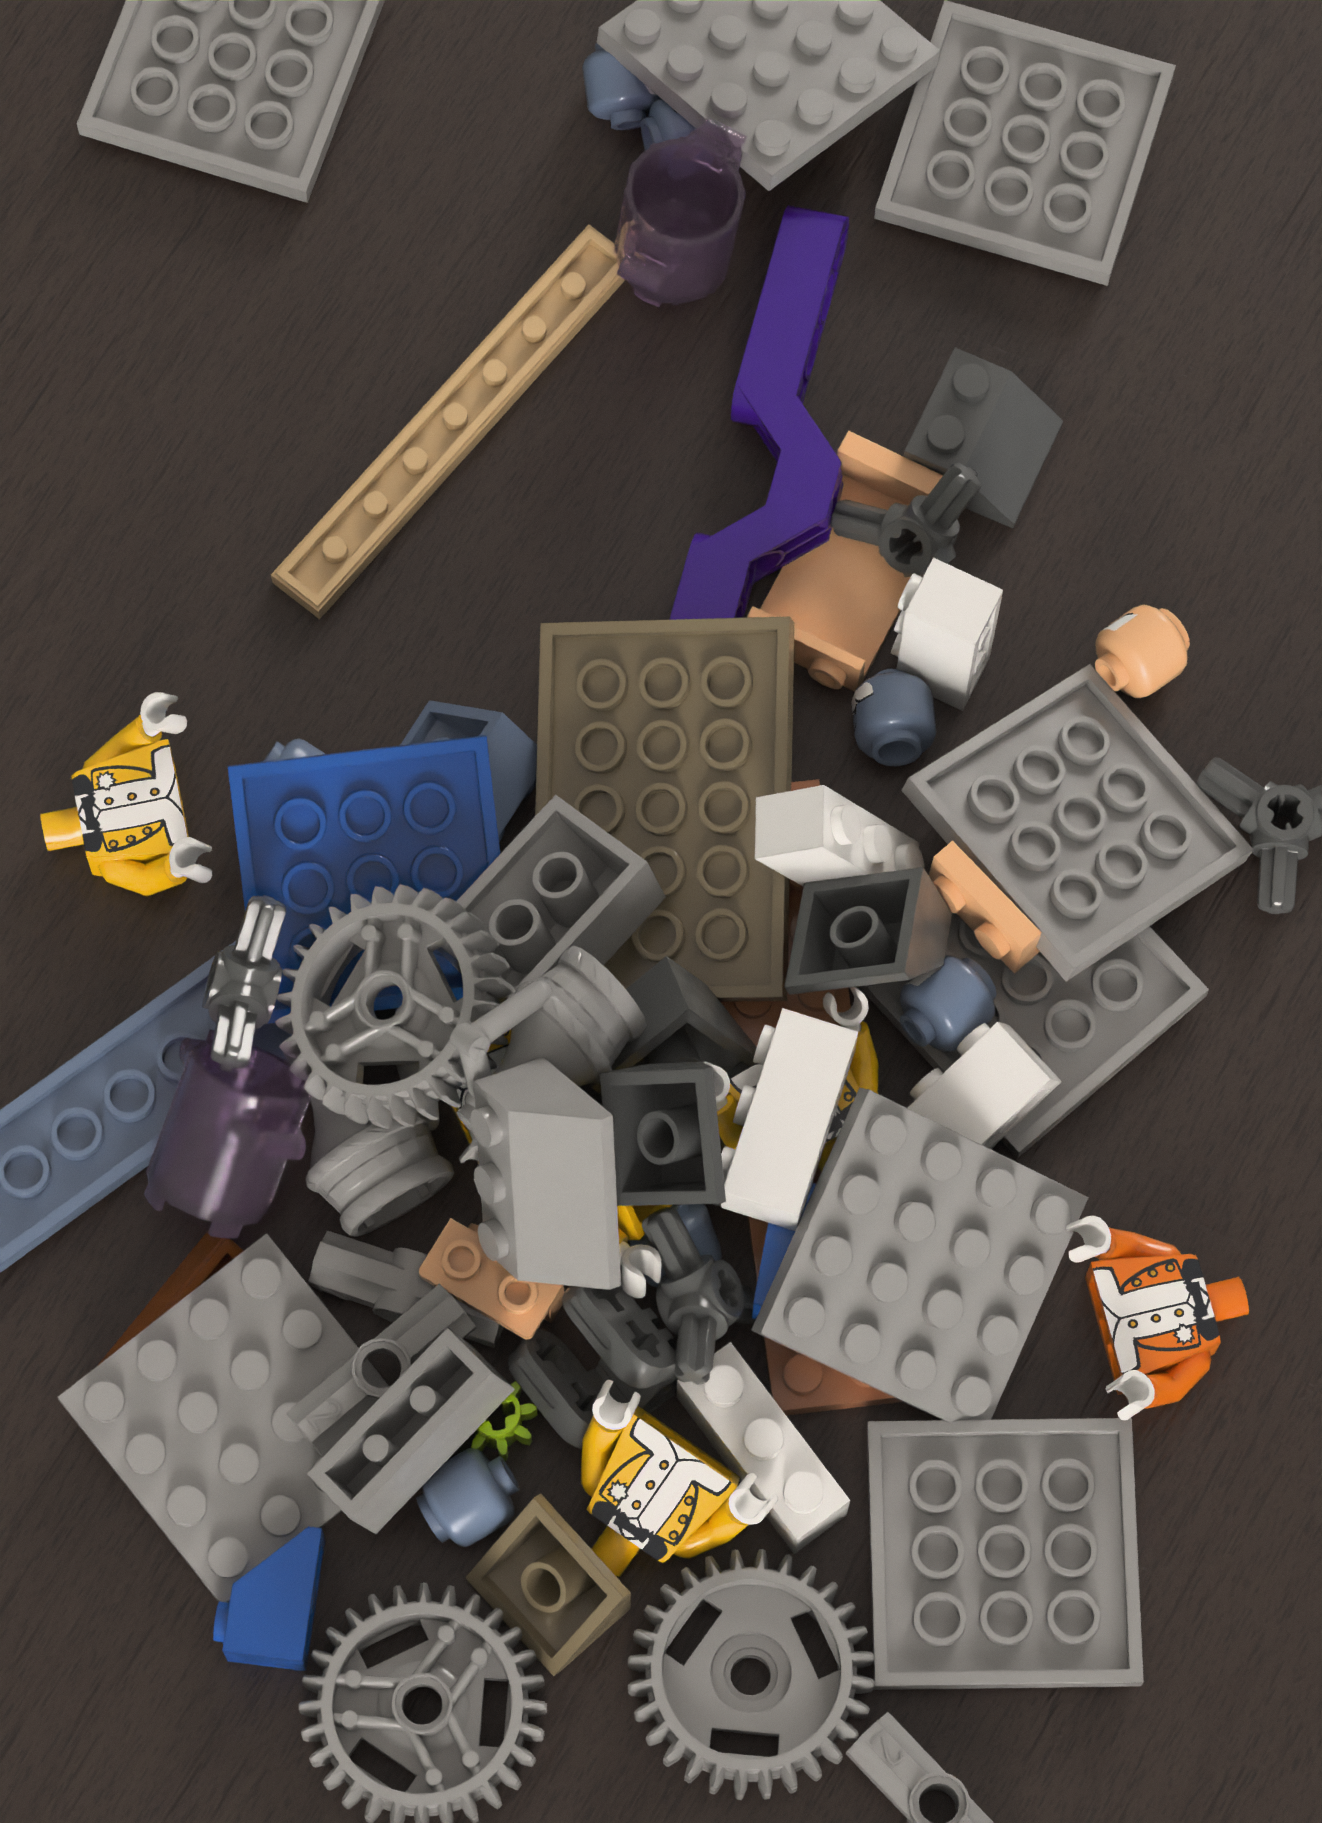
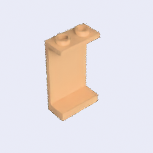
M849 430L837 451V456L842 463V482L844 483L840 501L847 499L886 510L894 503L909 505L913 498L918 495L928 496L943 476ZM832 527L829 541L782 567L761 608L758 609L752 606L747 618L790 616L795 622L794 663L807 668L809 675L826 687L841 689L844 686L855 692L856 688L863 683L901 612L897 608L910 577H904L902 572L892 568L884 557L880 555L879 546L838 536Z

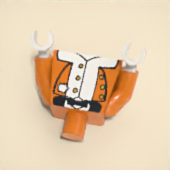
M1087 1216L1068 1224L1066 1230L1078 1232L1085 1245L1069 1251L1070 1260L1077 1263L1092 1257L1099 1259L1090 1263L1085 1279L1114 1380L1106 1386V1391L1110 1393L1116 1390L1117 1395L1124 1394L1129 1401V1405L1117 1412L1118 1417L1121 1420H1128L1144 1408L1148 1409L1180 1401L1210 1370L1211 1356L1216 1353L1221 1343L1216 1322L1249 1314L1248 1299L1240 1277L1205 1285L1196 1255H1181L1175 1245L1135 1232L1109 1228L1100 1217Z

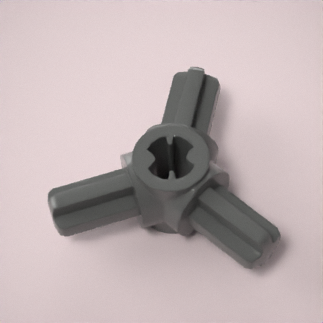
M955 463L949 467L928 496L918 495L913 498L909 505L894 503L886 510L847 499L839 501L831 516V527L834 528V532L838 536L879 546L880 555L884 557L892 568L902 572L904 577H911L913 573L923 577L933 558L950 565L949 562L957 556L953 547L960 529L957 518L981 488V482L977 478L978 473L972 467H965L960 463Z
M1215 757L1204 767L1196 784L1205 794L1243 819L1239 828L1249 834L1251 847L1254 849L1252 854L1260 858L1257 889L1258 908L1269 914L1289 913L1295 907L1298 860L1308 856L1309 841L1322 836V785L1307 790L1302 784L1295 786L1277 785L1270 781L1265 787H1262L1221 758ZM1279 815H1283L1292 821L1291 824L1286 823L1284 830L1275 827L1271 823L1272 820L1276 822Z
M252 896L249 899L235 945L226 946L222 952L217 951L208 975L202 1007L208 1009L211 1019L216 1023L211 1059L219 1063L220 1069L226 1072H231L233 1068H245L249 1064L254 1032L264 1024H268L278 996L282 968L279 962L272 956L287 911L283 903L270 896Z
M665 1207L650 1214L642 1221V1228L651 1246L659 1252L662 1267L666 1273L661 1278V1282L657 1287V1306L667 1328L678 1336L674 1369L676 1377L681 1382L692 1381L700 1385L710 1379V1372L713 1369L715 1340L721 1338L726 1333L727 1328L733 1323L748 1325L755 1322L756 1319L752 1318L755 1293L751 1291L749 1286L741 1284L737 1273L729 1263L724 1260L715 1261L710 1254L700 1256L678 1211L674 1208Z

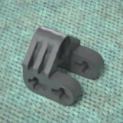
M569 1286L563 1293L562 1302L566 1313L601 1357L595 1369L586 1371L560 1338L541 1329H537L531 1339H522L508 1357L509 1370L524 1392L562 1439L582 1449V1439L593 1416V1404L606 1380L614 1381L609 1390L614 1400L620 1403H628L634 1392H637L641 1396L638 1406L649 1414L677 1393L678 1378L674 1373L676 1359L674 1337L667 1328L658 1330V1317L652 1309L642 1310L632 1296L622 1289V1286L611 1290Z

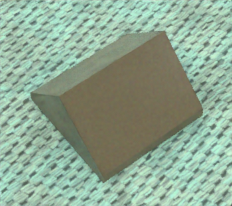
M542 1494L537 1495L530 1501L465 1577L493 1609L500 1608L503 1611V1621L511 1629L516 1626L521 1629L523 1635L521 1641L528 1649L534 1650L537 1659L553 1676L561 1672L631 1609V1592Z

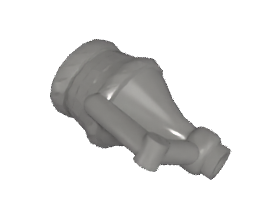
M572 946L565 950L556 967L533 982L527 981L520 984L514 995L472 1024L462 1022L452 1031L450 1042L459 1050L468 1088L465 1104L456 1114L472 1133L470 1115L472 1110L475 1109L474 1081L544 1057L577 1086L590 1083L600 1085L599 1073L612 1071L611 1066L626 1043L639 1038L644 1032L647 1023L637 1003L613 974L582 948ZM511 1029V1039L500 1065L492 1074L487 1056L490 1043Z
M283 1052L289 1062L288 1072L291 1079L299 1089L304 1090L306 1081L294 1076L289 1070L296 1058ZM419 1064L396 1065L400 1080L419 1072ZM308 1094L313 1107L315 1134L311 1151V1166L306 1176V1185L312 1191L321 1194L341 1214V1227L350 1236L357 1237L370 1233L407 1214L440 1191L452 1179L454 1175L452 1163L438 1154L431 1131L438 1127L439 1119L431 1120L417 1112L414 1127H406L396 1122L395 1119L390 1129L380 1128L371 1123L370 1120L364 1125L350 1120L346 1115H339L327 1109L322 1104L323 1100Z

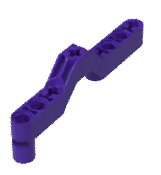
M788 205L784 211L736 380L731 405L732 422L752 425L777 462L765 506L714 535L695 533L688 551L669 620L744 618L754 583L829 541L832 531L831 516L834 513L836 504L840 501L844 487L842 482V463L804 407L803 402L847 245L849 218L847 216Z

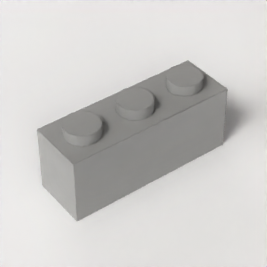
M446 1328L307 1475L350 1520L377 1534L515 1389L471 1344L449 1328Z

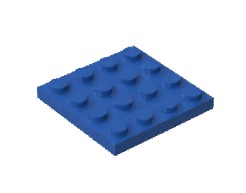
M485 735L227 766L245 911L248 901L252 896H270L286 906L287 912L272 956L279 962L282 970L285 968L299 969L303 961L294 951V945L310 948L316 941V938L309 929V924H316L324 929L333 924L329 907H336L346 914L351 912V894L360 895L371 903L375 886L383 887L394 895L397 887L401 884L409 886L417 891L418 894L425 888L434 891L442 899L451 898L457 901L500 855L487 736ZM364 949L350 961L340 975L331 996L330 1007L364 953ZM437 949L434 950L433 954L456 1000L463 997L462 974ZM282 973L278 994L292 992L294 982ZM389 986L381 990L374 1001V1011L399 1008L403 1000L400 988L398 986ZM276 999L268 1024L275 1023L277 1019L290 1014L291 1008Z

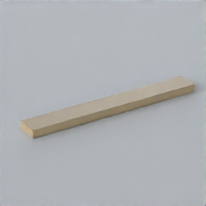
M588 224L271 574L272 583L320 620L636 269V259Z

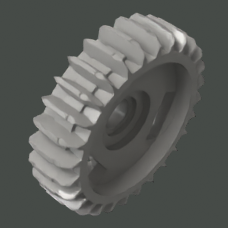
M400 884L393 895L385 888L375 886L371 903L360 895L351 894V912L349 914L342 912L336 907H329L333 924L327 929L316 924H309V929L316 938V941L310 948L301 945L293 946L294 951L303 961L299 969L285 968L282 970L283 975L294 982L292 992L281 993L277 996L279 1002L291 1008V1013L277 1019L275 1023L278 1028L292 1034L279 1046L285 1054L296 1058L289 1070L294 1076L306 1081L304 1090L309 1095L323 1100L322 1104L327 1109L339 1115H346L347 1118L359 1124L366 1125L370 1120L371 1123L380 1128L390 1129L395 1119L396 1122L406 1127H414L417 1112L431 1120L439 1119V1100H443L456 1108L461 1107L457 1089L463 1084L467 1086L459 1050L450 1042V1036L454 1028L462 1022L472 1024L498 1006L499 999L514 993L515 990L512 985L498 978L510 967L504 958L494 954L500 943L494 936L486 931L483 932L485 926L483 922L472 913H467L462 905L451 898L442 899L434 891L425 888L418 894L417 891L409 886ZM447 942L456 955L462 973L463 997L458 1001L433 954L434 950ZM364 949V953L330 1007L331 996L340 975L350 961ZM398 986L403 997L400 1010L389 1019L379 1020L374 1012V1001L377 995L386 987ZM502 1035L490 1043V1045H506L508 1040ZM487 1054L490 1069L497 1068L496 1062ZM419 1064V1072L400 1081L381 1085L363 1084L364 1066Z
M735 1549L732 1550L728 1570L721 1571L713 1556L705 1557V1578L699 1580L688 1567H685L681 1570V1579L685 1588L681 1594L667 1584L660 1588L661 1596L668 1605V1608L663 1611L660 1608L648 1605L644 1609L645 1618L656 1627L654 1632L636 1629L633 1633L634 1642L648 1649L647 1655L638 1654L628 1657L629 1669L645 1673V1679H639L628 1684V1693L630 1696H647L649 1701L634 1711V1718L637 1722L655 1719L657 1725L647 1734L646 1742L648 1746L659 1744L664 1740L671 1744L663 1758V1764L666 1767L673 1765L682 1757L689 1761L684 1781L687 1783H691L703 1770L710 1773L709 1793L715 1795L722 1786L724 1779L734 1780L733 1788L736 1799L742 1800L747 1790L748 1782H758L759 1791L765 1800L770 1799L773 1780L781 1778L784 1786L792 1794L797 1792V1771L803 1769L813 1781L817 1782L821 1779L822 1771L817 1761L819 1756L823 1755L834 1764H839L842 1761V1753L834 1743L837 1737L850 1743H855L858 1739V1731L846 1720L848 1716L865 1719L870 1710L869 1706L854 1699L855 1693H871L874 1689L875 1681L873 1679L857 1675V1669H863L873 1664V1653L865 1651L855 1652L853 1648L854 1645H857L867 1637L868 1631L865 1626L846 1628L844 1623L855 1612V1605L849 1602L835 1609L830 1603L836 1595L838 1585L836 1582H831L819 1592L812 1586L817 1570L814 1566H810L802 1573L800 1578H796L791 1575L792 1556L785 1555L777 1570L768 1569L766 1550L759 1549L754 1561V1567H744L740 1552ZM708 1603L721 1612V1614L683 1666L666 1654L667 1648L693 1611ZM806 1612L819 1624L837 1663L838 1671L818 1679L791 1619ZM746 1658L761 1661L766 1665L770 1673L768 1686L764 1691L756 1695H746L739 1692L731 1681L733 1667L739 1661ZM711 1730L779 1737L778 1755L763 1757L717 1752L710 1748Z
M424 1582L420 1583L417 1601L407 1602L406 1595L400 1585L393 1587L394 1605L384 1608L382 1602L375 1594H371L368 1596L371 1613L369 1617L363 1620L357 1612L348 1608L345 1614L351 1630L346 1635L332 1627L327 1628L325 1631L328 1639L335 1647L332 1654L316 1649L313 1650L311 1658L320 1668L324 1669L322 1676L304 1675L302 1678L303 1686L314 1693H318L317 1700L300 1702L299 1712L305 1716L317 1717L318 1723L302 1729L301 1736L305 1742L322 1741L323 1747L312 1753L309 1760L315 1768L332 1763L334 1768L323 1779V1784L327 1790H332L344 1782L349 1786L341 1802L346 1809H351L362 1798L368 1801L365 1810V1820L368 1823H374L383 1809L390 1811V1823H404L406 1815L414 1816L415 1823H429V1816L439 1815L441 1823H454L453 1812L463 1809L464 1814L472 1823H476L479 1821L476 1802L481 1798H484L487 1803L496 1809L502 1806L498 1790L495 1788L500 1782L515 1790L522 1786L519 1777L511 1769L515 1762L528 1767L534 1766L536 1758L529 1750L522 1747L524 1741L542 1742L544 1740L545 1733L543 1729L528 1723L529 1717H537L547 1713V1703L545 1701L528 1698V1693L535 1692L545 1686L544 1677L541 1674L524 1676L523 1673L524 1669L535 1662L536 1654L532 1649L514 1653L512 1649L523 1636L521 1629L516 1626L501 1635L497 1630L503 1620V1611L500 1608H496L485 1619H482L478 1616L481 1598L477 1594H473L464 1608L456 1606L455 1587L451 1585L447 1586L442 1595L441 1602L432 1601L428 1584ZM422 1625L428 1638L427 1641L367 1669L360 1653L368 1646L409 1626ZM485 1680L508 1682L504 1740L500 1747L480 1746ZM419 1687L433 1689L442 1699L440 1715L429 1724H415L403 1712L405 1697L409 1692ZM361 1740H364L416 1776L406 1792L391 1789L352 1762L349 1757Z

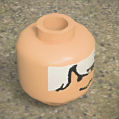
M1148 605L1134 607L1099 632L1095 643L1098 657L1095 661V669L1114 691L1121 690L1126 695L1134 698L1147 697L1183 672L1188 660L1187 650L1190 646L1187 631L1181 621L1169 610L1157 609Z

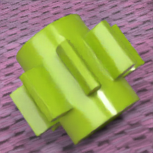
M517 1381L511 1384L515 1390L500 1405L502 1413L507 1416L505 1418V1428L502 1430H492L491 1423L485 1420L474 1432L475 1438L472 1441L471 1448L479 1449L480 1451H483L485 1446L498 1449L499 1456L506 1461L508 1458V1446L512 1445L516 1440L525 1445L532 1443V1435L528 1429L522 1426V1421L531 1420L538 1416L537 1407L535 1404L530 1403L519 1404L518 1398L521 1395L522 1388Z

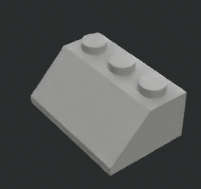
M555 794L456 902L462 905L467 913L470 912L478 917L485 925L483 932L486 931L494 936L500 943L494 954L504 958L510 967L498 978L512 985L516 992L520 984L527 981L533 982L556 967L564 951L572 946L582 948L604 965L666 896L646 860ZM447 942L439 947L437 950L461 973L458 960L449 943ZM515 992L502 999H499L498 1004H501L502 1002L507 1000L509 997L514 995Z
M544 1057L474 1081L475 1109L471 1112L470 1121L478 1142L479 1166L475 1168L474 1179L478 1193L481 1196L483 1222L478 1226V1237L486 1256L492 1261L496 1260L518 1281L606 1290L621 1286L613 1115Z

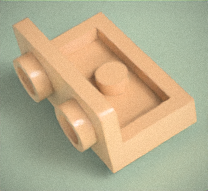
M953 840L933 857L929 872L930 879L950 911L954 914L956 913L974 931L978 942L987 953L995 959H1001L1015 974L1040 952L1036 946L1042 932Z
M450 1218L420 1266V1278L435 1287L440 1283L453 1298L523 1339H531L543 1319L552 1323L563 1305L564 1285L518 1281L496 1260L492 1261L486 1256L478 1237L479 1225L471 1223L467 1228Z

